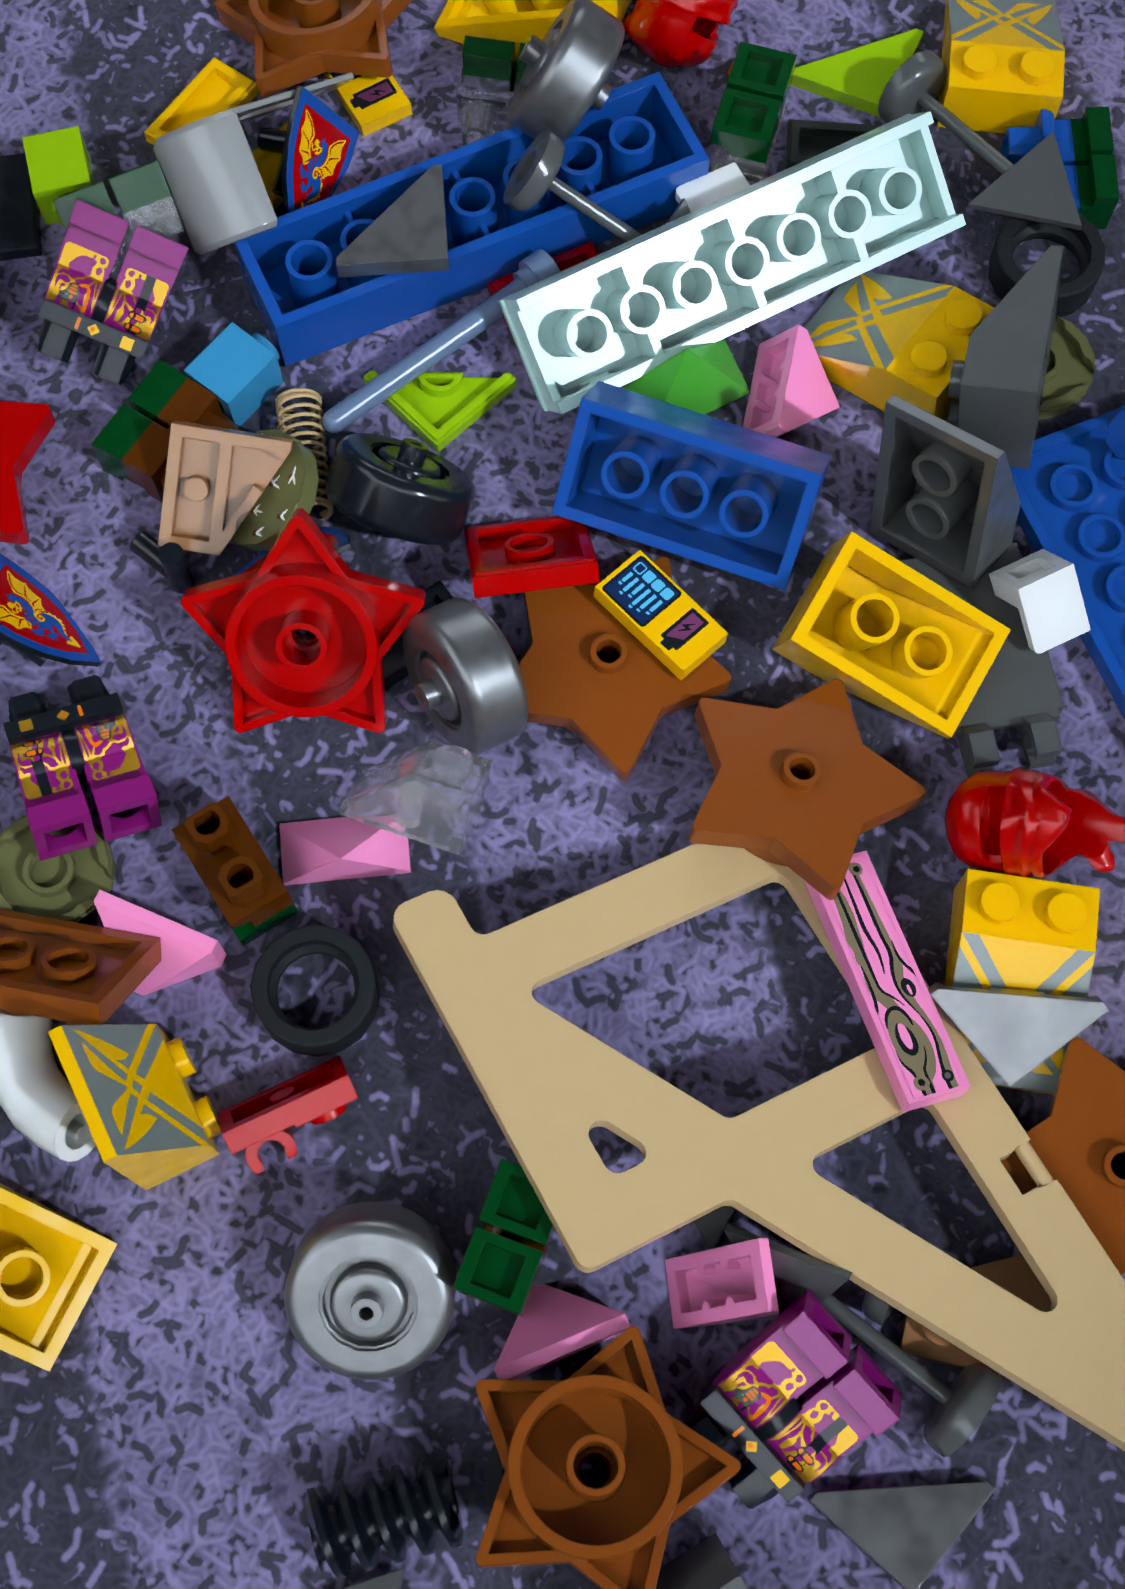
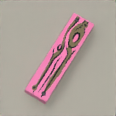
M867 851L852 855L844 882L833 900L825 898L804 880L902 1113L964 1096L971 1085Z

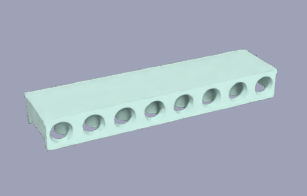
M931 111L906 114L498 300L538 401L544 411L564 414L579 407L582 397L598 381L621 387L642 377V375L686 348L722 340L965 226L963 214L955 213L928 125L934 123Z

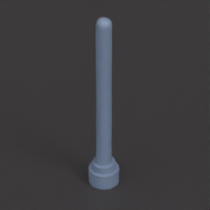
M537 249L518 263L519 270L513 273L514 281L325 412L322 417V425L325 430L330 433L342 431L504 317L498 300L561 272L557 264L542 249Z

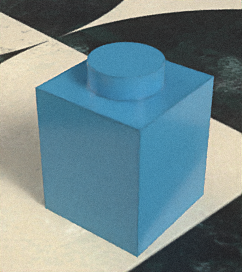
M233 322L184 369L187 377L217 396L222 414L227 416L239 428L284 383L278 362L280 355L273 344L259 333L248 334Z

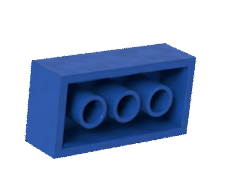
M598 381L581 399L552 514L785 590L796 567L832 455Z

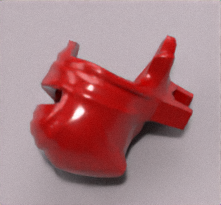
M637 0L633 10L622 23L632 42L655 63L668 68L681 66L691 68L711 58L719 42L717 35L718 27L720 24L730 25V15L737 8L738 0Z
M1023 767L1001 772L978 771L958 785L950 797L945 810V829L953 852L959 860L970 867L985 871H998L1008 875L1027 878L1033 875L1037 878H1045L1071 858L1080 856L1086 858L1095 870L1109 872L1115 868L1114 854L1109 848L1110 842L1125 843V817L1117 815L1090 791L1067 788L1059 777Z

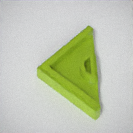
M916 28L796 67L791 85L880 117L878 112L879 100L886 84L895 71L907 59L917 53L924 31Z
M373 370L369 371L363 376L364 384H367L379 374ZM425 372L383 402L439 453L516 388L517 378L508 372L504 373L500 378L464 377V372Z

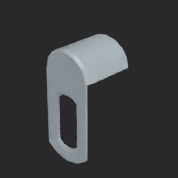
M351 72L304 86V88L315 97H319L351 82L354 76ZM297 89L210 115L177 128L156 139L153 151L160 163L170 194L194 253L203 256L218 251L217 249L277 227L278 219L241 123L292 107Z

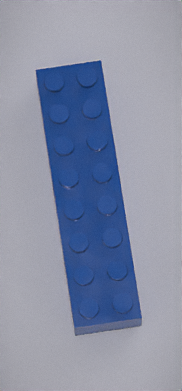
M656 72L612 89L600 110H596L592 106L590 107L579 125L564 141L565 155L556 177L633 229H637L673 215L679 205L675 198L676 188L707 175L710 158L660 72ZM512 127L277 217V227L234 243L242 277L285 367L488 288L487 283L518 271V263L537 249H542L550 257H554L589 242L597 245L617 236L549 190L533 208L524 212L515 211L504 203L503 197L508 181L519 160L534 140L516 127ZM442 164L449 270L338 278L336 257L432 165Z

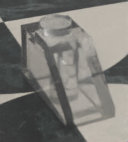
M434 740L428 741L363 770L341 803L339 814L460 855L480 816L492 760L472 754L467 749L457 745H446Z

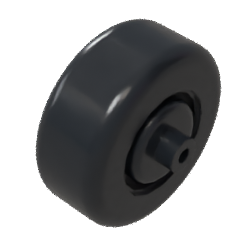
M371 433L350 434L339 441L324 482V489L328 499L337 509L351 519L384 537L397 538L425 545H443L456 540L463 531L476 494L472 480L463 470L447 459L429 451V447L424 443L410 438L399 440Z

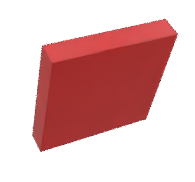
M560 516L467 527V529H464L474 598L600 582L598 560L587 525Z

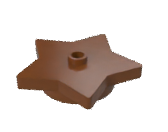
M215 0L214 5L221 24L255 47V79L260 96L265 98L325 72L341 74L352 72L353 75L374 77L392 76L393 70L387 29L412 0Z
M664 556L654 560L653 562L672 579L669 558ZM583 584L523 592L532 642L531 647L519 663L528 696L529 712L527 722L561 726L576 733L621 781L628 780L662 717L694 705L701 698H711L729 690L731 674L712 656H709L683 680L678 679L593 597L594 585ZM613 656L618 658V660L606 663L601 661L599 657Z
M833 679L778 709L712 698H701L698 701L694 716L716 777L693 822L688 839L691 843L744 848L762 860L788 866L829 900L835 899L844 882L859 835L917 808L926 793L922 785L862 743L844 684L839 679Z
M1074 1037L1065 1046L1048 1117L1026 1133L1031 1139L1029 1143L1052 1178L1059 1181L1122 1275L1125 1273V1180L1118 1178L1113 1173L1111 1161L1118 1153L1125 1156V1071L1084 1040ZM1015 1151L1001 1161L1022 1195L1038 1187Z
M631 1326L564 1381L478 1380L475 1385L477 1396L500 1457L504 1474L476 1555V1562L480 1568L570 1564L600 1589H656L670 1525L739 1472L741 1463L735 1457L665 1411L638 1327ZM589 1459H599L608 1468V1479L600 1487H590L581 1479L580 1469Z

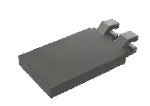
M1017 542L1012 543L973 588L918 558L900 560L1011 629L953 736H957L967 778L981 770L994 771L993 766L999 764L1000 756L993 731L995 729L1017 726L1028 769L1052 766L1055 763L1054 756L1060 755L1062 752L1055 720L1060 718L1064 705L1048 650L1038 654L1029 648L1018 608L995 596L989 573L1022 559Z

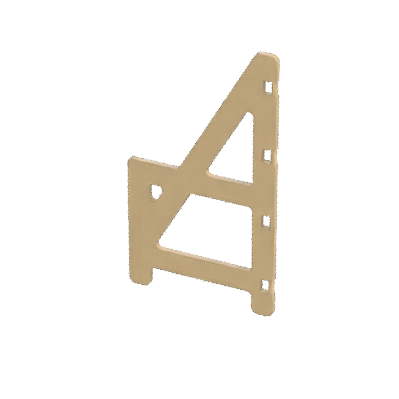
M693 844L488 934L475 932L469 925L457 901L451 894L445 891H429L398 906L393 920L395 935L578 1270L585 1273L594 1272L720 1207L731 1206L810 1256L852 1272L849 1280L1125 1451V1280L1059 1181L1052 1178L1029 1143L1030 1137L950 1017L933 997L932 1000L971 1087L964 1096L921 1108L928 1110L932 1114L1051 1300V1310L1049 1312H1042L815 1172L813 1167L814 1159L906 1113H902L875 1048L736 1117L728 1118L720 1115L541 1005L533 998L532 991L544 984L773 882L779 883L787 889L845 979L804 880L788 866L762 860L744 848ZM924 979V982H925L927 988H930L929 985L927 984V982H926L925 979ZM594 1127H605L636 1146L642 1152L643 1162L625 1172H611L606 1168L592 1144L589 1131ZM1014 1151L1038 1186L1022 1195L1001 1163L1002 1160Z

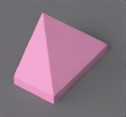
M798 324L759 344L743 427L778 437L840 408L807 329Z
M406 811L279 823L284 885L411 873Z
M100 889L94 899V904L104 928L160 937L161 962L133 992L144 996L221 967L227 956L219 941Z
M768 1238L752 1239L665 1259L673 1330L775 1318L780 1315Z
M546 1284L539 1285L533 1288L523 1317L518 1315L494 1368L496 1377L499 1380H515L616 1337L631 1327L626 1314Z

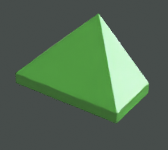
M725 340L686 348L623 387V389L704 415L751 393Z

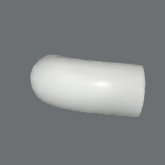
M0 1009V1106L13 1126L36 1146L67 1162L80 1160L89 1154L96 1144L70 1083L57 1067L52 1052V1042L47 1032L52 1028V1019L34 1015H12Z

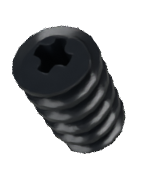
M427 1457L419 1459L417 1480L413 1483L409 1482L399 1464L391 1466L389 1488L383 1491L371 1472L363 1474L361 1495L357 1498L352 1496L343 1480L335 1481L333 1502L328 1506L324 1504L315 1487L307 1489V1516L311 1540L319 1567L323 1572L326 1560L333 1574L338 1579L350 1575L353 1553L356 1554L366 1571L377 1569L381 1545H384L395 1564L406 1561L409 1537L413 1538L424 1556L434 1553L436 1534L439 1529L452 1548L462 1545L463 1524L447 1458L445 1471L442 1475L436 1473Z

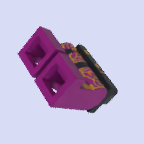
M76 199L45 299L38 314L39 317L44 318L40 330L38 351L69 363L79 334L85 335L102 343L91 373L121 385L132 369L136 357L143 359L188 247L137 225L117 280L110 278L130 222Z
M97 675L74 680L67 687L72 704L69 706L47 711L42 694L35 692L11 697L8 701L9 722L3 723L40 861L98 844L90 811L80 785L84 781L87 782L106 842L162 826L157 794L150 776L144 768L129 723L124 715L118 693L109 694ZM141 806L140 810L130 817L118 818L111 815ZM78 824L72 833L65 836L57 837L48 834V832Z
M807 1289L744 1346L726 1365L721 1366L708 1377L702 1398L684 1422L686 1426L718 1447L731 1438L746 1455L739 1461L741 1469L729 1480L732 1490L749 1509L755 1508L778 1493L789 1503L804 1491L806 1484L822 1476L840 1457L869 1435L874 1433L878 1437L900 1420L902 1392L859 1344L850 1350L852 1336L810 1289Z

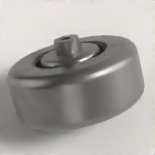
M572 0L556 18L543 40L532 35L519 56V59L528 64L519 81L509 106L508 117L511 124L533 139L542 131L549 129L564 142L579 125L591 106L596 110H600L612 90V87L605 83L615 64L623 44L625 34L623 23L591 0Z
M452 598L418 613L411 619L403 633V652L406 667L419 704L448 743L462 753L479 755L518 736L525 728L528 720L529 704L527 690L516 657L505 636L492 618L474 602L465 598Z
M372 1201L338 1208L321 1218L310 1228L299 1243L286 1279L284 1293L285 1312L290 1329L299 1345L314 1361L336 1374L359 1380H380L406 1373L431 1356L449 1329L456 1290L453 1289L456 1280L453 1258L438 1231L423 1217L409 1209L391 1203Z

